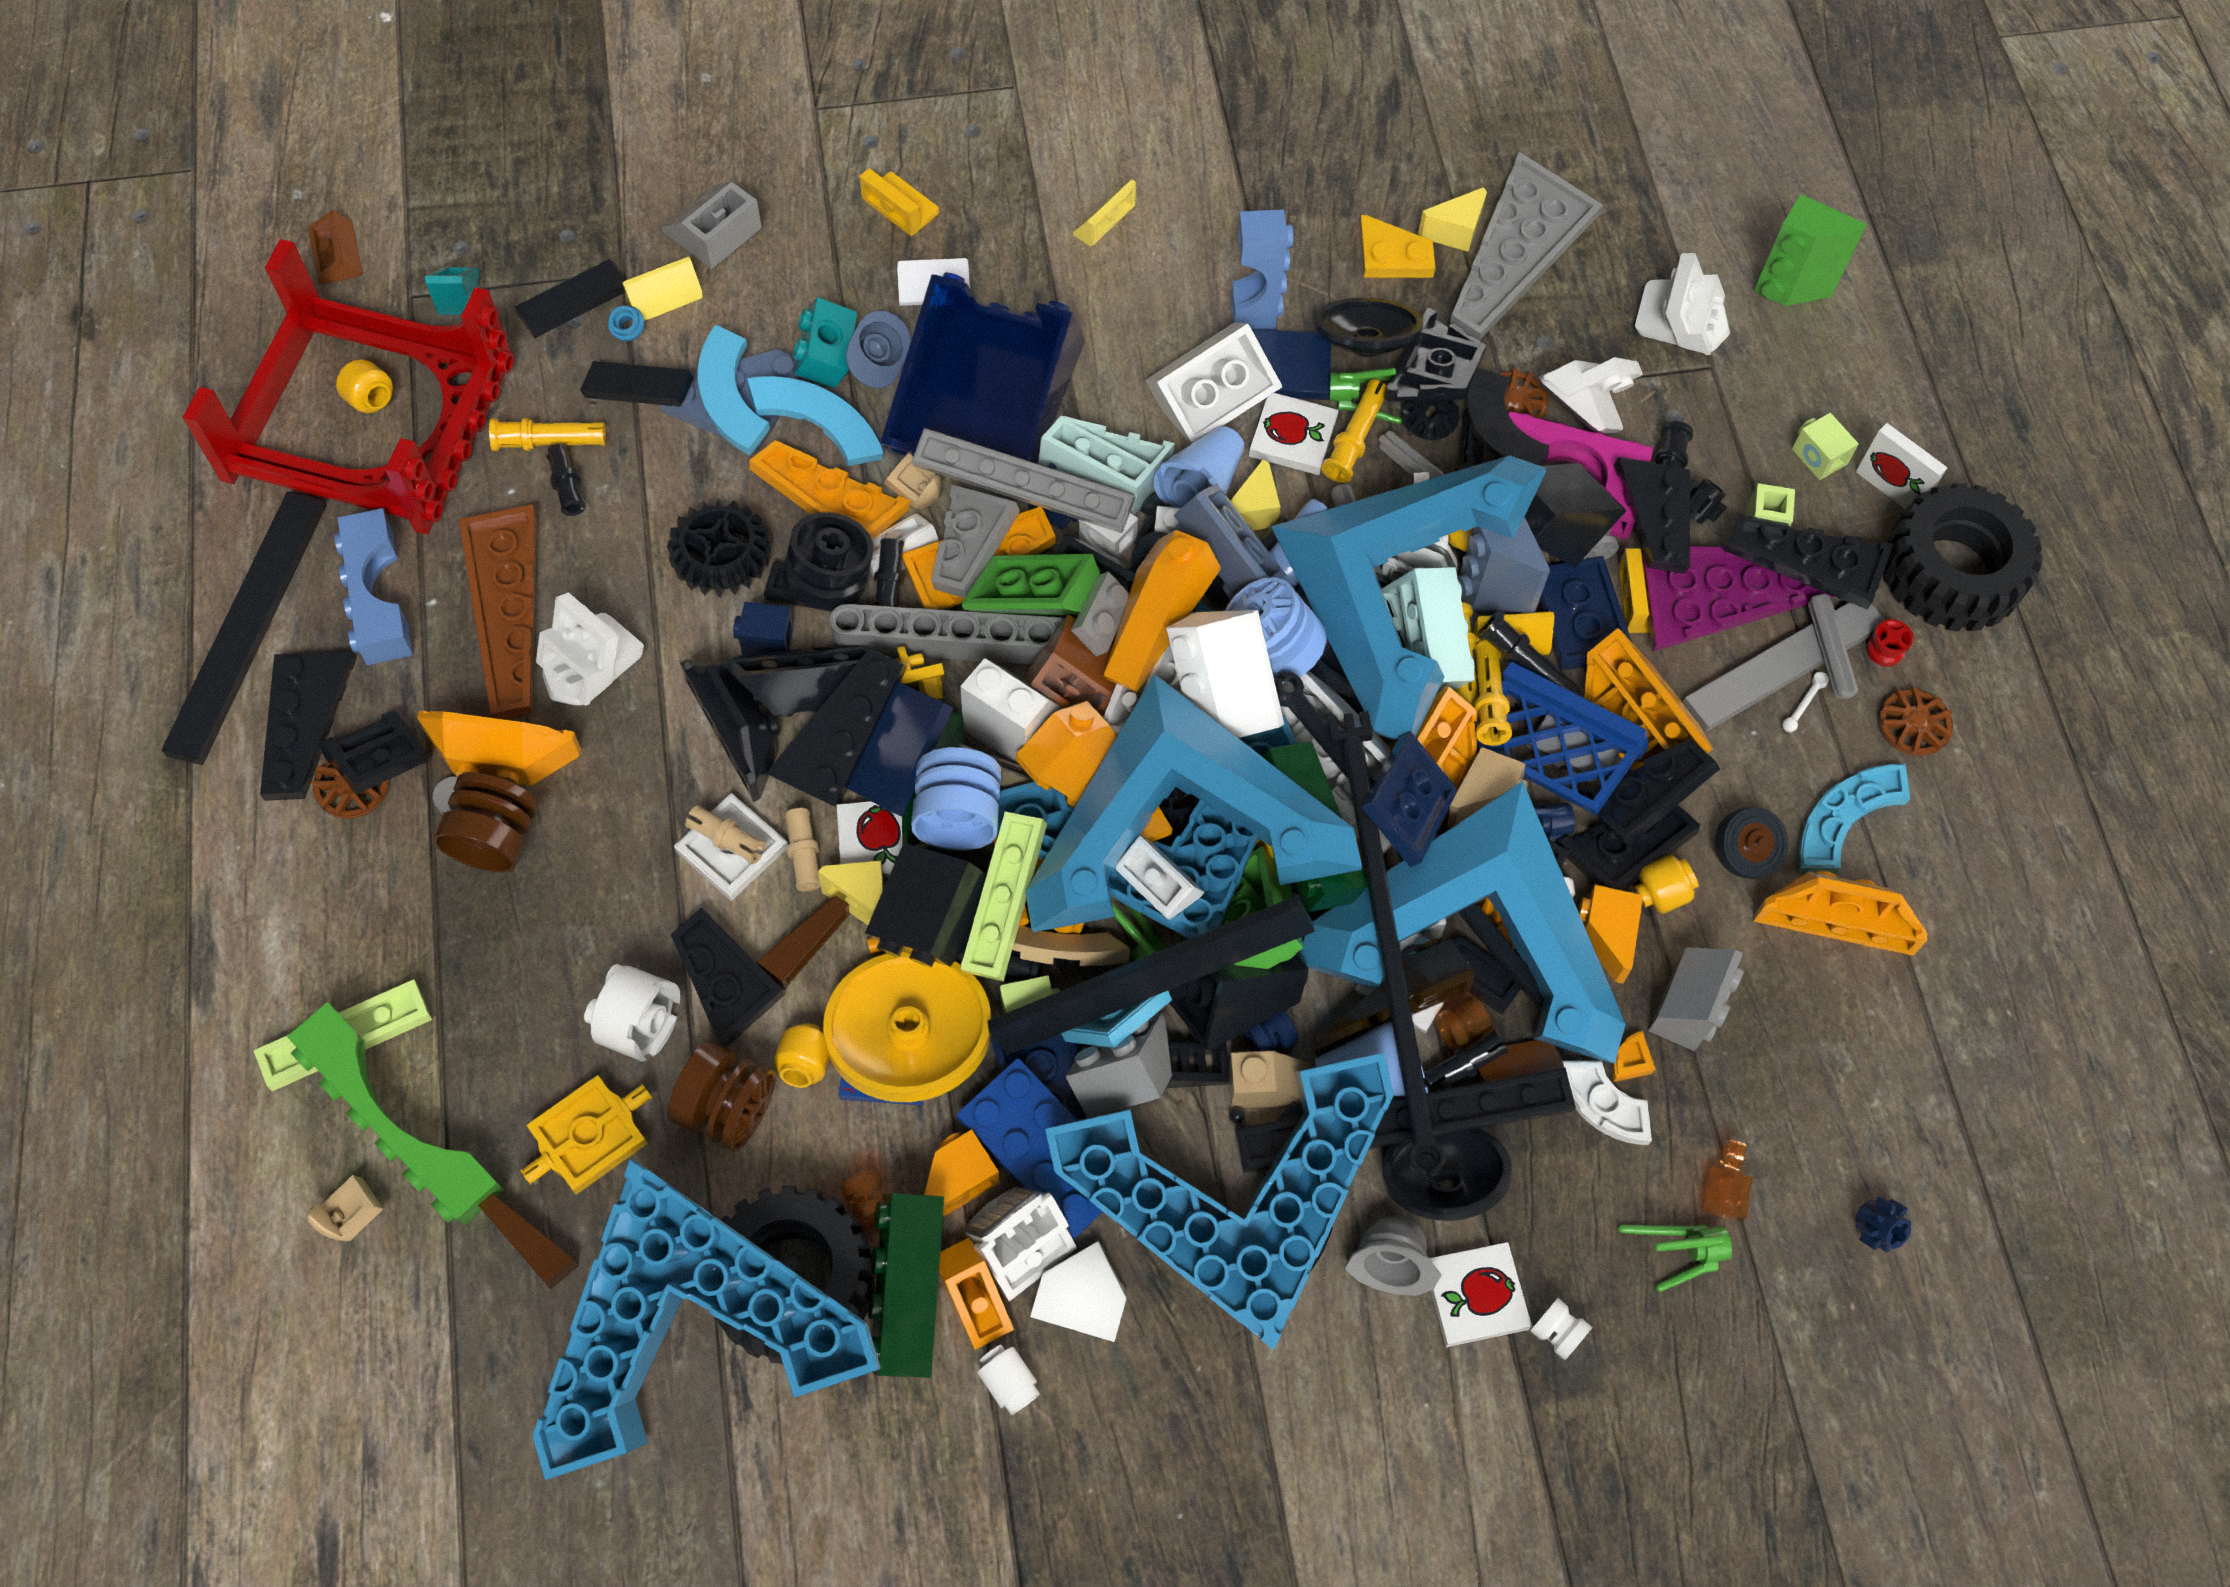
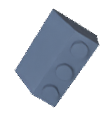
M1218 484L1200 491L1174 515L1179 522L1176 524L1178 531L1208 542L1221 566L1218 575L1225 582L1223 589L1231 600L1240 590L1254 581L1272 577L1282 579L1286 576L1285 572Z
M1524 517L1513 539L1478 526L1474 527L1472 535L1469 536V545L1465 556H1463L1462 568L1457 579L1462 588L1461 596L1467 597L1472 609L1487 616L1493 615L1497 611L1503 614L1535 613L1550 573V568Z

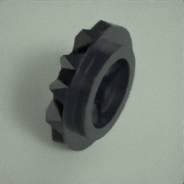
M1453 400L1406 401L1403 403L1401 412L1405 427L1413 435L1426 440H1439L1449 436L1456 429L1460 419L1459 406L1455 405ZM1434 406L1436 413L1428 422L1427 410L1429 407Z

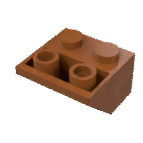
M1067 614L1023 678L1031 686L1064 709L1088 701L1103 716L1116 686V683L1104 677L1113 645H1110L1107 653L1095 656L1071 631L1076 619Z

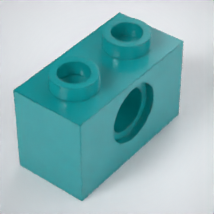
M819 297L814 300L809 309L804 308L797 323V329L801 330V336L796 341L792 353V358L797 360L794 375L833 389L837 387L849 370L845 354L855 330L856 311Z

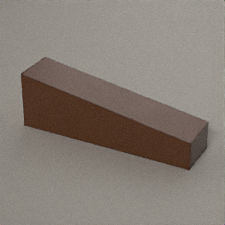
M837 896L833 897L761 957L757 964L775 983L786 989L850 915L848 904Z
M493 1194L478 1205L550 1289L554 1288L579 1266L572 1257Z

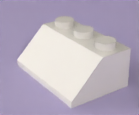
M1235 322L1145 380L1163 413L1190 444L1215 428L1225 425L1283 387L1249 324Z
M1258 610L1196 612L1166 628L1182 695L1237 738L1279 728L1284 725Z

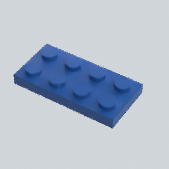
M1017 1058L956 1114V1119L968 1131L973 1130L985 1150L1020 1187L1045 1194L1049 1192L1053 1196L1069 1225L1067 1230L1074 1241L1103 1211L1054 1172L1045 1129L1078 1120L1027 1066Z

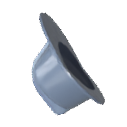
M874 311L865 315L859 322L848 343L845 356L848 368L860 383L871 388H884L891 385L897 378L911 347L910 333L905 323L898 316L887 311Z

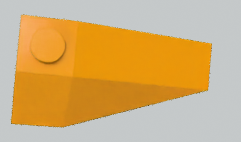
M1178 530L1156 541L1136 571L1128 596V603L1125 606L1105 668L1104 677L1107 680L1136 693L1140 689L1160 657L1170 645L1166 628L1191 614L1221 570V566L1208 542Z
M1088 701L1054 712L1016 753L1015 760L1037 785L1047 791L1051 788L1056 789L1067 796V803L1075 808L1117 737L1104 718ZM1159 806L1151 815V821L1140 834V836L1151 842L1167 837L1172 833V827Z

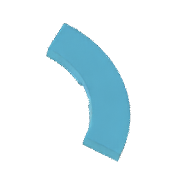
M715 324L707 336L699 357L698 385L705 412H707L711 421L716 426V430L738 450L751 456L770 430L768 421L759 417L746 405L736 386L737 368L744 351L748 347L745 338Z
M777 376L747 378L749 395L755 414L758 416L779 415L798 420L806 419L822 428L823 433L837 446L847 466L883 460V450L872 428L851 405L834 393L812 383L793 378Z
M1888 764L1859 771L1856 775L1832 787L1814 807L1803 827L1797 851V873L1828 871L1837 874L1841 869L1843 841L1850 827L1869 812L1886 806L1906 805L1910 800L1906 764Z

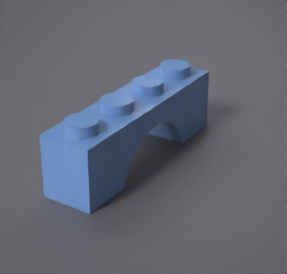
M1284 209L1240 211L1237 231L1240 265L1256 269V271L1247 277L1232 281L1230 297L1232 324L1234 322L1248 323L1251 329L1275 330L1277 316H1283L1282 294H1286L1287 290L1286 272L1283 271H1289L1290 253L1288 248L1293 247L1292 225H1286Z
M384 508L338 517L340 533L334 534V541L339 556H343L344 565H339L338 568L344 588L348 587L349 597H344L343 603L348 619L353 621L354 629L348 630L352 651L354 653L360 652L366 665L413 656L409 625L399 604L381 601L372 595L373 585L377 576L384 568L398 560L394 530Z

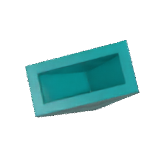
M442 267L425 275V283L438 315L462 314L474 288H478L479 267Z

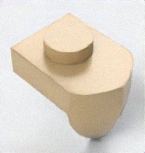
M908 452L886 478L884 484L896 494L911 500L910 505L914 508L923 509L937 502L942 486L941 476L913 466L911 463L913 455Z
M352 1175L322 1205L312 1206L308 1212L307 1219L312 1228L319 1234L331 1239L347 1242L351 1241L383 1210V1207L362 1177Z

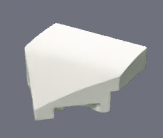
M1100 1241L1091 1244L1042 1274L1030 1317L1112 1342L1115 1341L1127 1295L1124 1292L1125 1287L1120 1282L1105 1255L1106 1252Z

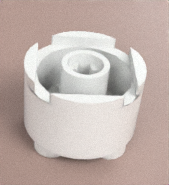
M615 964L608 971L605 985L598 998L593 999L588 1004L584 1020L586 1023L591 1024V1035L595 1043L636 1060L647 1061L644 1056L646 1054L655 1056L659 1053L673 1031L677 1016L672 1015L671 1010L673 1002L680 1004V990L673 982L632 966Z

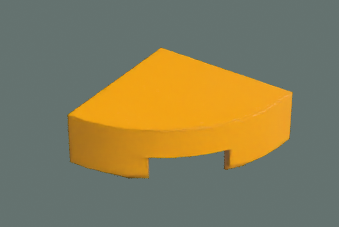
M1643 1031L1629 1036L1620 1045L1615 1064L1611 1065L1613 1082L1650 1075L1655 1071Z

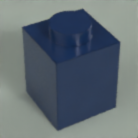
M744 602L742 615L735 617L733 625V637L739 640L742 654L789 650L794 628L790 607Z

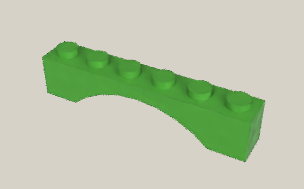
M328 1002L287 1036L296 1046L291 1055L307 1071L315 1067L324 1076L318 1084L334 1101H337L342 1096L351 1105L352 1108L346 1114L363 1132L370 1126L380 1138L374 1144L391 1162L397 1157L403 1161L408 1167L402 1173L404 1177L419 1192L425 1187L428 1188L437 1198L431 1203V1206L447 1223L455 1218L463 1226L467 1225L482 1211L478 1206L491 1194L497 1197L504 1191L469 1152L447 1150L424 1143L402 1131L390 1120L379 1105L370 1085L365 1062V1041Z

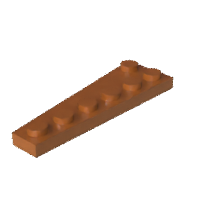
M533 504L458 519L490 714L492 718L507 719L533 713L537 515Z

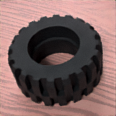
M1967 483L1952 484L1949 489L1947 485H1941L1932 488L1930 492L1921 493L1913 500L1912 504L1906 507L1886 541L1887 543L1894 544L1885 567L1887 571L1884 574L1888 586H1894L1895 588L1893 595L1899 603L1905 602L1909 606L1907 611L1915 617L1919 614L1927 619V624L1935 627L1942 624L1946 626V630L1960 631L1962 627H1966L1967 631L1982 630L1984 625L1992 627L2000 623L2004 617H2008L2033 586L2038 578L2037 573L2042 566L2043 559L2041 554H2039L2042 550L2039 536L2033 535L2036 528L2031 519L2026 520L2022 516L2024 510L2017 504L2012 506L2006 501L2007 497L1999 492L1994 495L1987 492V487L1979 485L1967 488ZM1934 541H1954L1971 548L1982 558L1989 574L1974 575L1955 569L1939 555Z
M782 1185V1193L772 1195L770 1188L758 1191L759 1200L749 1204L744 1198L734 1205L737 1214L731 1219L725 1215L722 1217V1222L763 1251L774 1243L792 1238L806 1239L819 1244L828 1255L831 1266V1276L823 1293L864 1320L868 1313L867 1302L871 1291L874 1292L875 1288L872 1273V1254L866 1234L861 1229L860 1222L852 1212L847 1213L841 1201L833 1196L825 1199L821 1190L808 1187L805 1193L798 1192L796 1185ZM715 1317L727 1337L735 1345H741L746 1353L756 1358L763 1355L768 1357L771 1363L783 1364L780 1353L765 1345V1341L745 1330H738Z

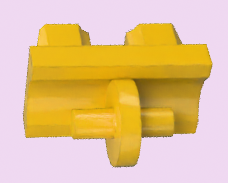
M905 646L896 647L898 659L894 660L907 666L900 683L911 688L918 686L919 692L942 701L943 690L941 680H943L945 675L942 663L911 670L910 667L924 664L922 653L908 656Z

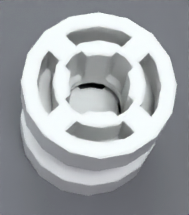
M1557 1298L1530 1331L1540 1340L1548 1339L1554 1345V1352L1565 1361L1593 1327L1584 1319H1576L1570 1315L1569 1307Z

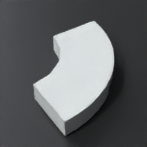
M1563 1061L1576 1110L1588 1123L1615 1139L1633 1144H1650L1652 1138L1647 1100L1632 1098L1618 1090L1606 1076L1602 1061Z

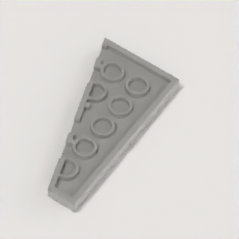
M1518 152L1513 169L1509 174L1478 254L1474 259L1471 271L1451 315L1450 324H1456L1467 335L1475 337L1480 341L1601 214L1603 205L1526 155Z

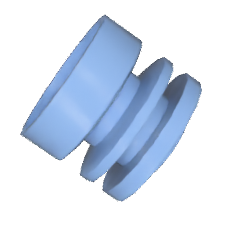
M1272 577L1254 581L1240 590L1226 607L1225 611L1258 610L1274 679L1275 677L1278 678L1280 673L1292 672L1301 677L1314 667L1323 654L1327 642L1325 626L1285 580Z
M947 747L936 749L923 755L918 761L916 768V798L913 801L911 822L914 835L919 840L933 847L946 850L965 851L978 849L992 843L997 837L999 804L997 801L1000 799L1001 766L998 762L983 752L969 748Z

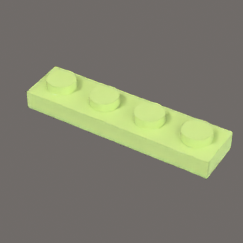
M1010 812L1004 813L960 968L965 973L1004 981L1027 899L1026 889L1032 881L1047 823L1043 819Z
M414 979L339 1012L363 1038L365 1050L432 1020L419 986ZM287 1036L253 1050L265 1083L272 1092L318 1071L315 1067L307 1071L291 1055L296 1046Z

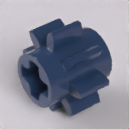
M1878 1196L1877 1200L1865 1202L1859 1208L1856 1215V1227L1863 1231L1859 1240L1873 1250L1880 1248L1886 1253L1889 1252L1890 1248L1896 1249L1901 1247L1908 1240L1911 1233V1221L1903 1217L1908 1208L1892 1198L1888 1201L1881 1196Z

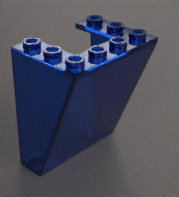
M945 272L943 276L931 274L881 438V445L890 453L906 456L909 452L914 456L923 430L926 428L1038 464L1041 437L1054 423L1085 343L1074 313L1069 311L1070 307L1056 301H1049L1048 305L1037 302L1035 309L1037 314L1024 312L1022 316L1011 313L1010 308L1002 304L993 302L989 306L978 304L968 284L965 283V279L959 275Z

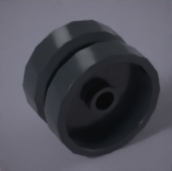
M813 513L800 519L792 528L783 571V579L787 590L796 600L805 605L826 611L834 610L840 605L856 603L864 592L872 560L874 545L870 534L857 521L837 513Z

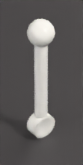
M1817 672L1813 676V685L1792 716L1786 718L1782 723V727L1786 732H1794L1797 729L1798 719L1817 691L1828 684L1829 677L1826 673Z

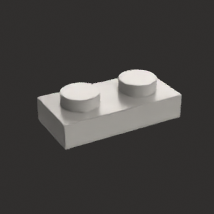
M1109 571L1097 577L1071 629L1095 656L1107 653L1119 628L1125 606L1128 603V591Z

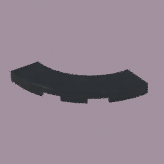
M1477 368L1469 385L1467 396L1470 427L1480 445H1485L1495 455V460L1510 455L1542 466L1549 455V445L1541 443L1521 431L1513 423L1506 410L1505 399L1511 387V378Z

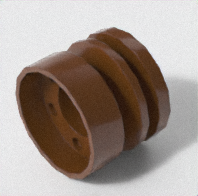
M475 772L460 774L454 785V792L451 793L448 800L451 810L444 812L432 840L434 845L450 858L477 869L501 873L513 871L525 843L521 835L528 833L532 825L531 819L534 818L539 806L536 798L515 783L497 776Z
M705 1041L695 1050L681 1071L669 1100L667 1117L670 1122L693 1133L700 1132L707 1126L709 1141L713 1143L722 1141L724 1148L732 1152L739 1151L754 1134L768 1109L775 1088V1071L766 1066L758 1068L756 1062L751 1059H745L737 1066L736 1052L713 1041Z

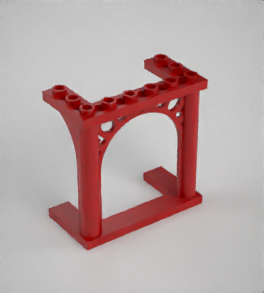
M280 239L264 268L287 314L231 419L228 417L214 390L200 386L184 413L183 419L222 482L234 485L238 476H243L370 510L384 508L386 514L409 519L415 532L428 535L434 522H438L441 518L443 503L448 493L452 492L457 484L458 472L463 461L466 462L471 455L472 442L477 432H481L485 426L486 413L491 403L496 402L498 399L500 384L505 374L510 373L513 367L514 355L510 351L506 332L502 328L498 317V310L493 303L490 291L477 287L474 288L461 314L463 322L459 324L434 326L321 299L295 243ZM314 332L409 356L426 366L435 375L441 386L443 397L442 411L432 434L419 448L415 441L400 438L385 466L370 469H347L255 446ZM441 363L449 365L445 370L440 369ZM463 372L472 373L466 384L460 386L449 384L450 380L457 374ZM456 396H461L458 403L454 404V398ZM433 453L428 463L424 461L428 454Z

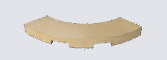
M1025 926L1018 927L1012 949L1021 952L1020 959L1053 964L1054 958L1080 960L1079 966H1104L1126 963L1129 961L1130 948L1108 932L1096 934L1032 932L1031 928Z

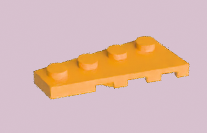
M776 440L749 460V470L810 515L823 512L846 515L860 523L870 534L872 540L910 510L911 500L900 495L896 499L882 493V487L870 482L866 485L848 478V472L837 467L828 469L817 464V458Z
M1037 507L1019 513L994 556L1038 555L1056 544V535L1043 508ZM943 540L905 552L902 556V563L923 609L950 610L965 599L935 590L931 578L938 546Z

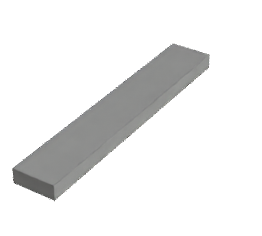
M926 428L923 430L911 461L915 467L1119 533H1123L1135 501L1133 494Z
M1849 602L1835 610L1846 650L1872 636L1876 627L1882 621H1885L1884 617L1872 604L1868 609H1864ZM1814 623L1685 697L1682 703L1696 719L1705 733L1824 664L1825 660Z

